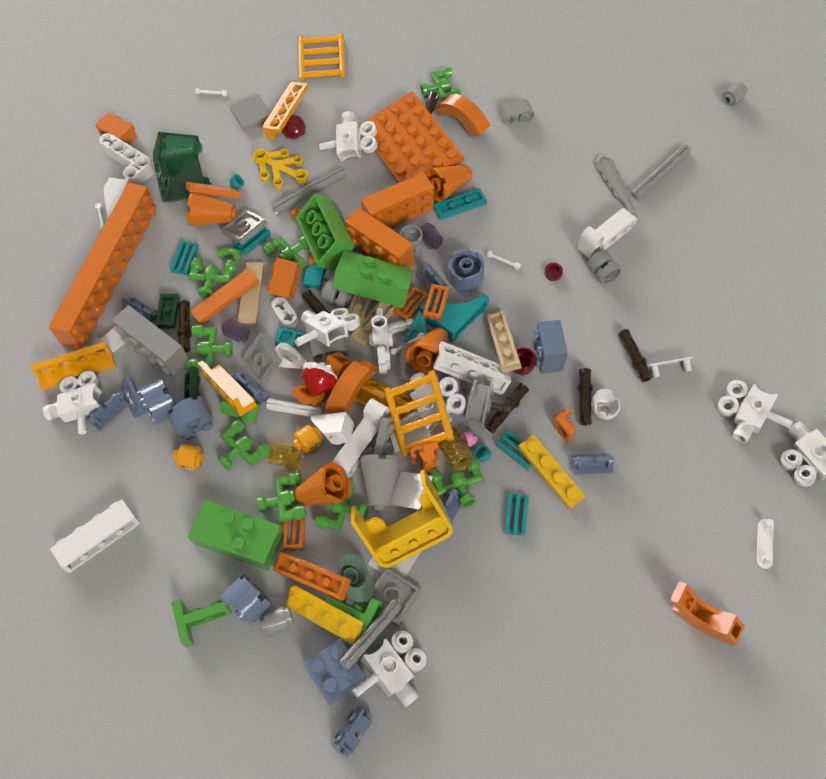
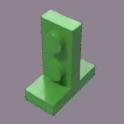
M327 595L325 602L363 622L360 637L379 616L384 606V602L371 598L366 609L356 603L353 606L346 603V598L343 601Z
M180 599L171 602L180 643L185 647L194 645L191 632L192 627L232 614L230 606L222 600L212 602L209 607L203 609L201 607L194 608L189 611V614H187L185 603Z

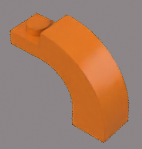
M458 94L450 95L435 110L437 116L451 115L456 117L464 125L469 136H480L490 127L487 118L479 107L468 98Z
M340 352L328 355L324 364L325 366L331 365L332 371L339 379L352 361ZM304 384L295 387L292 395L299 402L305 405L311 404L315 407L324 402L330 396L332 390L315 396Z
M363 358L359 362L354 360L336 382L328 398L324 413L346 412L350 414L356 395L361 387L377 373L378 367Z
M679 582L670 600L674 605L672 610L685 622L703 633L723 642L737 645L745 627L740 619L734 614L726 613L707 605L695 595L686 583Z

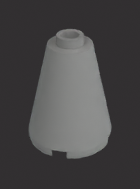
M379 455L362 456L360 462L368 504L370 507H373V511H385V507H389L401 463L400 457L386 455V457H379Z

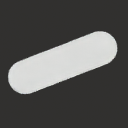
M693 357L647 365V367L651 368L653 378L660 377L658 366L683 362L685 372L692 371L690 360Z
M762 519L757 525L756 562L762 569H769L773 565L774 522L771 519Z

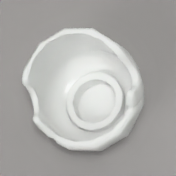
M602 388L597 390L591 400L592 412L603 420L615 418L620 411L619 398H615L612 394L613 391L610 389Z

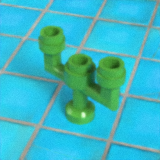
M445 67L440 71L432 72L430 75L434 82L433 85L420 84L423 97L428 96L429 92L438 90L441 101L446 100L452 94L462 96L460 89H452L450 92H447L448 89H451L449 80L452 77L451 67Z
M281 236L272 243L268 242L262 247L264 253L270 256L281 246L283 250L280 251L279 258L289 261L294 260L302 265V269L307 266V263L296 254L302 249H309L304 236L299 238V243L292 248Z
M194 258L190 264L191 272L188 280L205 281L204 286L199 288L198 294L203 298H208L214 293L211 289L213 281L230 282L233 273L236 272L237 263L233 260H227L224 265V275H219L218 267L215 265H208L205 268L204 274H199V271L203 269V260Z
M202 325L193 326V337L202 338L209 336L208 341H201V343L197 344V353L201 354V356H206V361L204 362L210 369L213 367V353H224L226 357H232V342H226L224 345H215L218 328L203 327ZM198 359L188 360L187 370L190 367L199 368L198 371L201 370L198 365L201 361Z
M239 419L233 421L230 424V428L220 436L224 442L231 448H234L226 456L221 455L217 458L227 470L232 467V461L239 454L253 467L260 459L267 457L272 451L263 442L256 448V452L251 455L248 451L253 443L247 436L240 437L235 441L233 437L236 434L242 433L243 429L246 428Z
M470 457L465 461L466 468L472 473V477L466 478L463 472L454 470L449 474L451 484L446 486L443 485V476L439 470L435 469L428 473V475L433 476L431 482L440 496L447 494L451 489H458L461 496L459 504L462 508L470 507L476 502L474 495L468 494L465 487L484 481V477L479 469L480 463L476 457Z
M291 472L288 476L275 479L276 494L278 496L266 499L264 496L257 497L258 508L261 513L266 512L270 506L278 505L280 522L291 519L301 520L307 517L304 505L294 506L292 510L286 511V506L293 505L296 499L294 490H284L283 486H296L302 483L300 472Z
M351 484V494L344 502L329 504V510L338 514L336 520L330 519L328 515L318 514L315 519V526L321 529L330 528L341 531L346 516L345 512L351 513V507L355 506L348 504L351 501L355 485ZM362 503L359 507L356 506V508L365 519L368 505Z

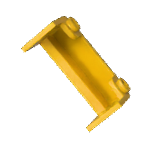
M425 470L420 471L422 487L425 490L419 497L422 506L421 510L387 526L385 521L379 517H373L365 521L356 506L351 507L352 526L377 564L383 568L392 567L449 538L453 530L449 516L439 493Z

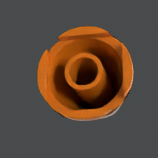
M467 165L430 168L425 172V175L433 186L434 201L441 202L471 181L473 173Z
M192 192L189 195L187 206H190V212H187V220L190 226L199 227L231 223L238 217V209L233 204L197 192Z
M439 327L432 329L408 348L406 361L413 365V371L424 373L425 376L429 375L428 372L431 370H435L436 374L439 372V370L433 369V364L439 355V344L441 341L448 342V333L444 329Z
M332 462L324 465L299 485L295 490V499L300 505L304 506L342 503L351 494V482L349 477L346 478L343 473L345 469L338 463Z

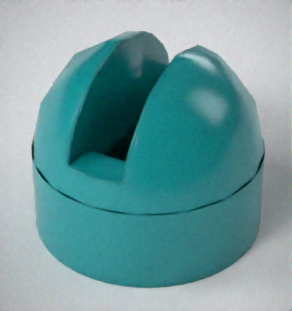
M234 174L229 180L230 187L239 189L244 185V180L238 174Z
M481 444L475 448L474 456L479 461L485 462L490 459L491 451L486 445Z

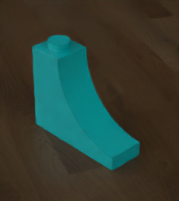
M483 293L478 298L466 303H446L441 321H437L436 318L432 320L430 317L425 318V321L433 328L439 327L444 329L448 333V339L454 342L488 308L489 296ZM434 297L432 298L428 312H432V308L435 302ZM427 300L423 301L419 307L422 313ZM439 300V303H438V306H437V310H436V313H437V314H438V312H439L440 305H441V302H442V301H440V300Z

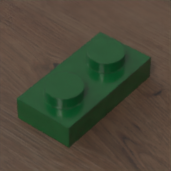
M179 294L160 295L155 323L158 328L175 329L179 309L178 303L180 301Z
M190 367L185 374L184 399L192 397L193 400L198 399L197 396H200L198 392L201 377L198 375L199 368Z

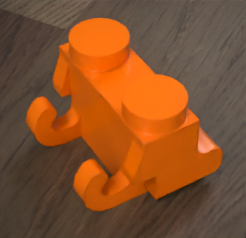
M438 442L413 447L410 451L411 464L416 467L417 463L415 460L420 459L422 462L420 467L422 470H425L427 475L430 471L435 470L439 454L434 453V451L439 450Z

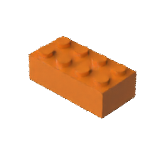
M421 173L361 199L362 210L387 227H396L403 222L412 220L434 209L433 186L426 175Z
M359 207L344 221L345 228L355 246L354 248L360 250L364 256H370L407 268H411L414 265L413 243Z

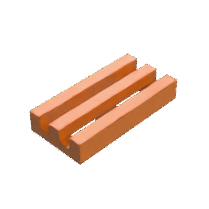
M436 284L431 285L423 311V318L430 317L432 320L436 318L437 321H441L450 287ZM438 289L432 312H428L434 291ZM442 291H445V292H444V295H443V299H442L441 305H440L439 312H438V314H437V313H436V310H437V306H438V303H439V300H440L441 293H442Z
M414 286L407 295L405 305L416 292L418 294L411 300L403 312H401L403 308L397 306L393 310V314L395 316L398 315L400 319L407 320L413 318L419 311L421 303L427 300L429 294Z
M306 517L300 520L299 544H296L297 520L293 519L291 544H288L289 520L284 521L283 551H296V549L304 551Z

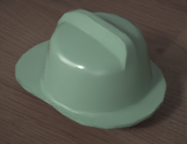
M355 554L342 556L338 561L337 574L351 579L346 594L347 597L358 603L370 600L374 594V585L365 561Z

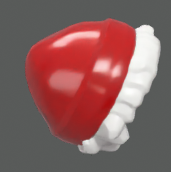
M305 362L303 365L301 378L306 388L313 395L318 396L333 390L338 378L332 371L331 365L325 366L323 362L319 364Z

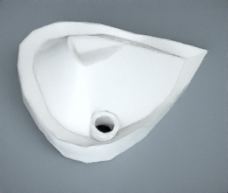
M280 343L274 348L282 360L279 365L280 368L303 369L304 363L307 362L289 344Z

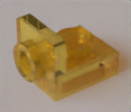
M275 443L267 461L272 465L283 466L291 472H296L303 455L293 446Z

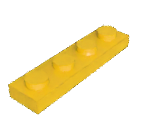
M534 434L517 447L569 510L586 497Z
M297 585L290 588L286 607L352 645L359 639L363 622Z

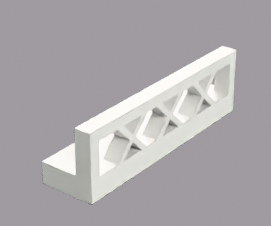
M443 341L439 344V355L433 364V369L472 384L474 380H478L479 384L490 386L492 383L494 384L493 392L503 395L511 383L510 372L500 373L502 372L500 364Z

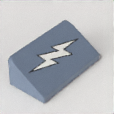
M126 375L121 385V392L125 401L129 404L128 407L133 417L137 418L147 413V409L145 410L140 401L134 382L130 376Z

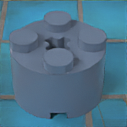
M461 249L452 254L448 263V280L458 292L471 291L482 285L485 267L482 255L478 252H471L470 249Z
M162 379L137 391L140 401L145 410L147 409L154 425L168 419L167 413L171 414L173 412L172 407L176 404Z
M197 396L198 399L193 400L192 397L184 399L172 407L173 412L171 414L167 413V417L178 437L185 438L186 441L193 439L197 432L201 430L207 431L214 426L212 423L214 417L201 396Z
M241 574L223 592L224 594L221 598L228 606L232 605L236 609L234 613L242 621L245 620L248 624H251L272 605V602L256 584H250V579L245 574Z

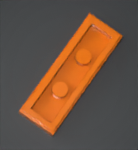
M186 181V189L189 192L235 199L241 198V192L235 188Z

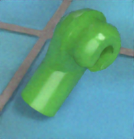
M234 247L217 249L219 258L232 255L234 261L242 259L240 249Z

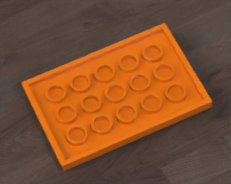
M413 91L366 120L372 121L377 128V134L374 138L378 146L375 152L398 183L421 173L425 174L430 168L456 166L465 160L459 149Z

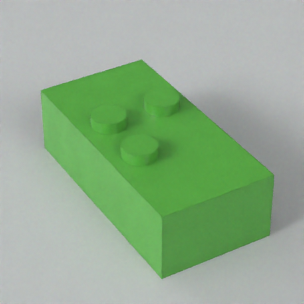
M315 192L295 218L317 266L335 271L343 251L351 252L355 246L332 199Z
M344 250L335 271L332 288L404 308L414 269Z
M205 499L187 537L194 545L268 571L283 537V529L281 525Z

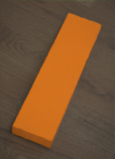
M247 268L190 310V312L202 325L258 284L259 280Z
M280 551L274 571L343 601L351 579L284 551Z

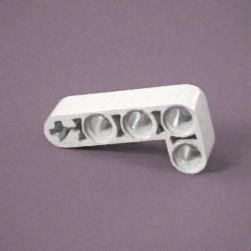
M110 133L100 136L99 142L105 154L126 167L123 171L125 180L142 186L153 176L154 168L148 156Z
M625 208L620 209L596 230L591 226L587 227L580 236L578 250L590 259L597 252L609 248L631 230L638 219Z
M373 398L366 404L363 411L364 418L352 433L350 443H345L333 460V462L338 463L345 469L343 473L346 477L352 476L361 463V457L367 455L375 444L381 418L386 415L390 416V409Z

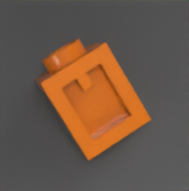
M571 408L558 412L553 423V427L567 443L572 441L576 434L575 426L571 421H568L573 412Z

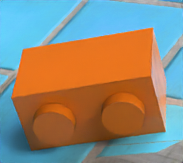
M109 112L95 124L100 136L110 133L128 145L137 138L135 128L130 122H125L119 116H114Z
M277 258L272 265L273 274L267 285L268 293L294 300L302 265L297 262Z

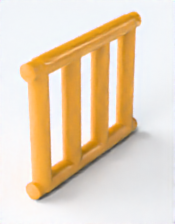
M343 33L335 36L309 38L299 36L300 81H304L305 78L345 77ZM338 42L337 47L305 49V44ZM339 53V58L305 60L306 55ZM339 64V69L305 72V67Z
M435 370L429 371V375L398 387L384 389L390 415L394 417V430L402 457L408 456L411 449L415 446L440 442L446 439L447 441L454 440ZM431 382L433 394L396 407L394 396ZM436 401L439 413L401 426L400 414ZM441 420L444 432L408 445L406 444L404 433Z

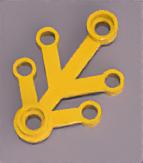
M286 148L269 153L264 149H257L253 154V161L259 164V176L262 182L270 180L266 164L271 166L274 176L273 185L276 189H281L284 183L279 171L295 178V181L300 185L308 181L306 170L298 169L295 171L285 166L291 164L297 167L303 164L302 156L295 155L289 158V150ZM273 158H281L280 160H273Z

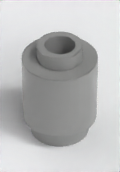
M736 83L723 93L725 104L734 106L742 100L748 91L746 85Z
M280 607L263 613V618L260 619L263 631H268L269 634L289 628V625L294 624L289 607Z

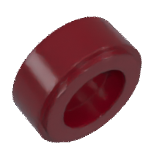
M558 263L548 264L544 272L545 277L550 281L559 280L563 274L562 266Z

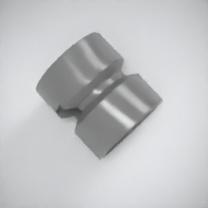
M415 225L403 227L399 235L413 243L414 258H416L423 251L422 230Z
M607 250L597 252L588 261V266L594 273H597L596 275L602 284L614 281L622 272L620 266L613 261L612 256Z
M329 279L323 288L322 300L330 304L335 303V306L348 309L354 294L333 289L334 279Z

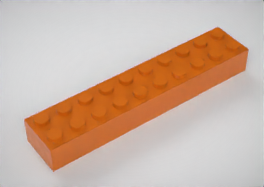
M127 183L48 328L62 346L80 350L88 344L92 331L96 328L100 316L105 311V306L112 298L116 285L120 283V278L127 269L131 257L134 256L137 245L142 241L145 230L148 229L152 217L156 214L157 208L147 187Z

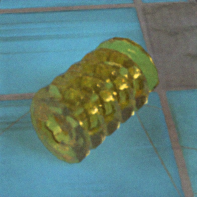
M452 427L454 440L447 441L446 439L438 442V445L452 468L456 471H462L473 464V452L469 449L461 434L458 433V430Z

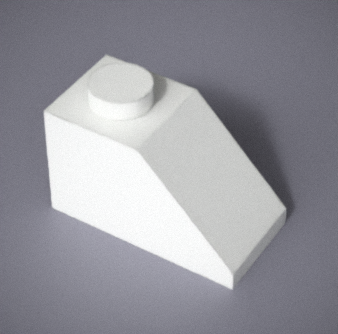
M346 412L311 416L310 420L332 445L350 443L354 422Z

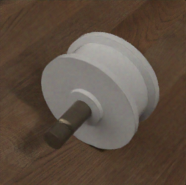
M474 380L471 392L466 397L467 410L465 422L474 420L481 422V425L485 426L490 409L510 414L511 406L492 402L494 384L491 383L490 386L479 384L478 380Z

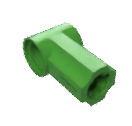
M224 399L221 401L220 409L223 414L238 417L242 421L256 423L261 404L256 403L257 406L241 417Z

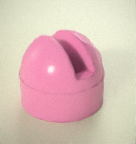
M467 431L461 433V441L465 448L476 444L477 437L474 432Z

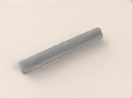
M392 600L340 659V665L344 669L349 670L397 615L401 609L400 603Z

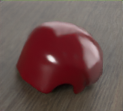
M291 115L282 129V133L286 138L297 139L305 134L306 124L300 116Z
M521 347L516 351L522 368L512 372L523 376L529 374L535 368L537 357L530 348Z

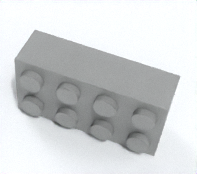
M129 305L112 320L116 326L114 328L115 331L121 336L120 339L127 346L131 344L134 351L140 356L142 354L145 355L146 360L151 365L159 366V370L165 376L170 375L175 379L187 368V361L189 359L183 347Z

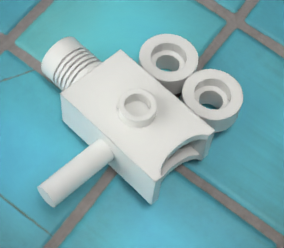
M346 111L342 113V124L336 125V140L320 143L319 148L320 150L336 147L337 156L341 162L353 156L361 158V150L365 153H372L377 149L378 143L374 138L377 134V128L372 121H366L359 126L357 120L355 121V114Z
M337 308L331 311L330 314L325 311L315 314L307 310L301 317L307 334L294 341L299 347L315 338L326 346H330L335 340L348 337L347 331L357 329L360 325L359 316L357 314H349L346 308Z
M377 308L375 310L376 316L371 320L373 335H369L370 346H374L375 360H378L379 373L387 374V370H391L389 347L393 346L392 331H388L387 318L383 316V309Z
M85 371L78 377V380L72 376L64 378L59 385L62 393L57 395V402L43 406L45 418L50 421L60 417L65 423L77 419L78 433L81 435L86 434V416L93 414L99 407H102L99 402L102 390L98 387L99 378L92 371Z
M424 373L413 375L410 378V382L424 377ZM446 377L440 381L439 385L442 395L448 398L447 405L445 403L451 422L453 420L449 413L456 415L464 413L467 409V400L461 394H457L459 385L456 380ZM431 383L414 388L415 391L410 393L413 401L433 394ZM453 386L451 391H447V387ZM436 401L417 408V411L400 419L401 426L411 423L420 417L425 418L439 413ZM460 402L461 406L459 408H455V404ZM440 420L425 427L429 432H432L434 427L442 422Z
M733 380L727 386V396L719 400L717 408L720 414L728 417L736 414L734 423L737 424V427L732 436L742 443H747L753 432L759 433L766 418L787 428H790L793 421L770 411L778 394L765 393L758 389L756 384H753L751 390L747 391V386L743 381ZM733 390L739 391V394H735ZM743 399L742 403L739 406L738 401ZM724 406H730L731 409L727 410Z
M799 421L788 429L790 435L796 440L794 450L784 451L781 455L780 463L784 469L795 471L794 480L798 485L808 487L815 482L816 475L821 480L825 479L826 438L818 429L810 432ZM788 457H794L795 461H790ZM802 460H804L807 465H801ZM807 472L809 476L804 477L801 473Z
M397 631L392 636L390 643L387 639H384L380 644L379 650L369 655L365 654L360 659L371 675L352 689L356 697H359L376 682L388 698L395 693L405 708L419 697L409 681L414 677L411 672L416 673L422 670L426 665L427 659L422 650L417 648L411 649L413 639L408 632ZM400 638L406 641L405 645L400 644ZM398 654H405L403 661ZM413 656L419 658V663L413 661Z

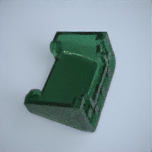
M158 132L153 149V163L162 202L171 203L189 198L192 192L186 189V181L212 185L211 180L207 176L202 175L198 159L199 153H202V143H200L198 136Z

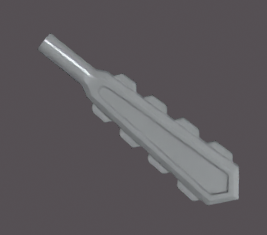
M600 155L595 163L596 169L602 173L601 177L604 181H607L608 188L613 190L614 197L624 204L627 211L635 215L636 211L629 200V190L624 187L625 182L620 178L621 174L615 168L614 160Z

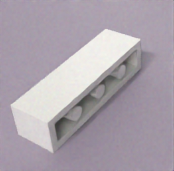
M121 499L112 503L104 512L93 516L91 521L85 525L77 527L66 538L58 540L50 550L61 568L71 573L138 526L140 522L129 506Z

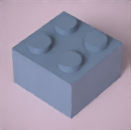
M561 320L538 322L537 329L534 330L532 348L533 351L536 350V367L540 368L541 374L560 372L564 369L568 352Z
M341 638L303 664L329 705L335 703L366 679L357 662L349 670L344 669L340 665V659L348 651Z

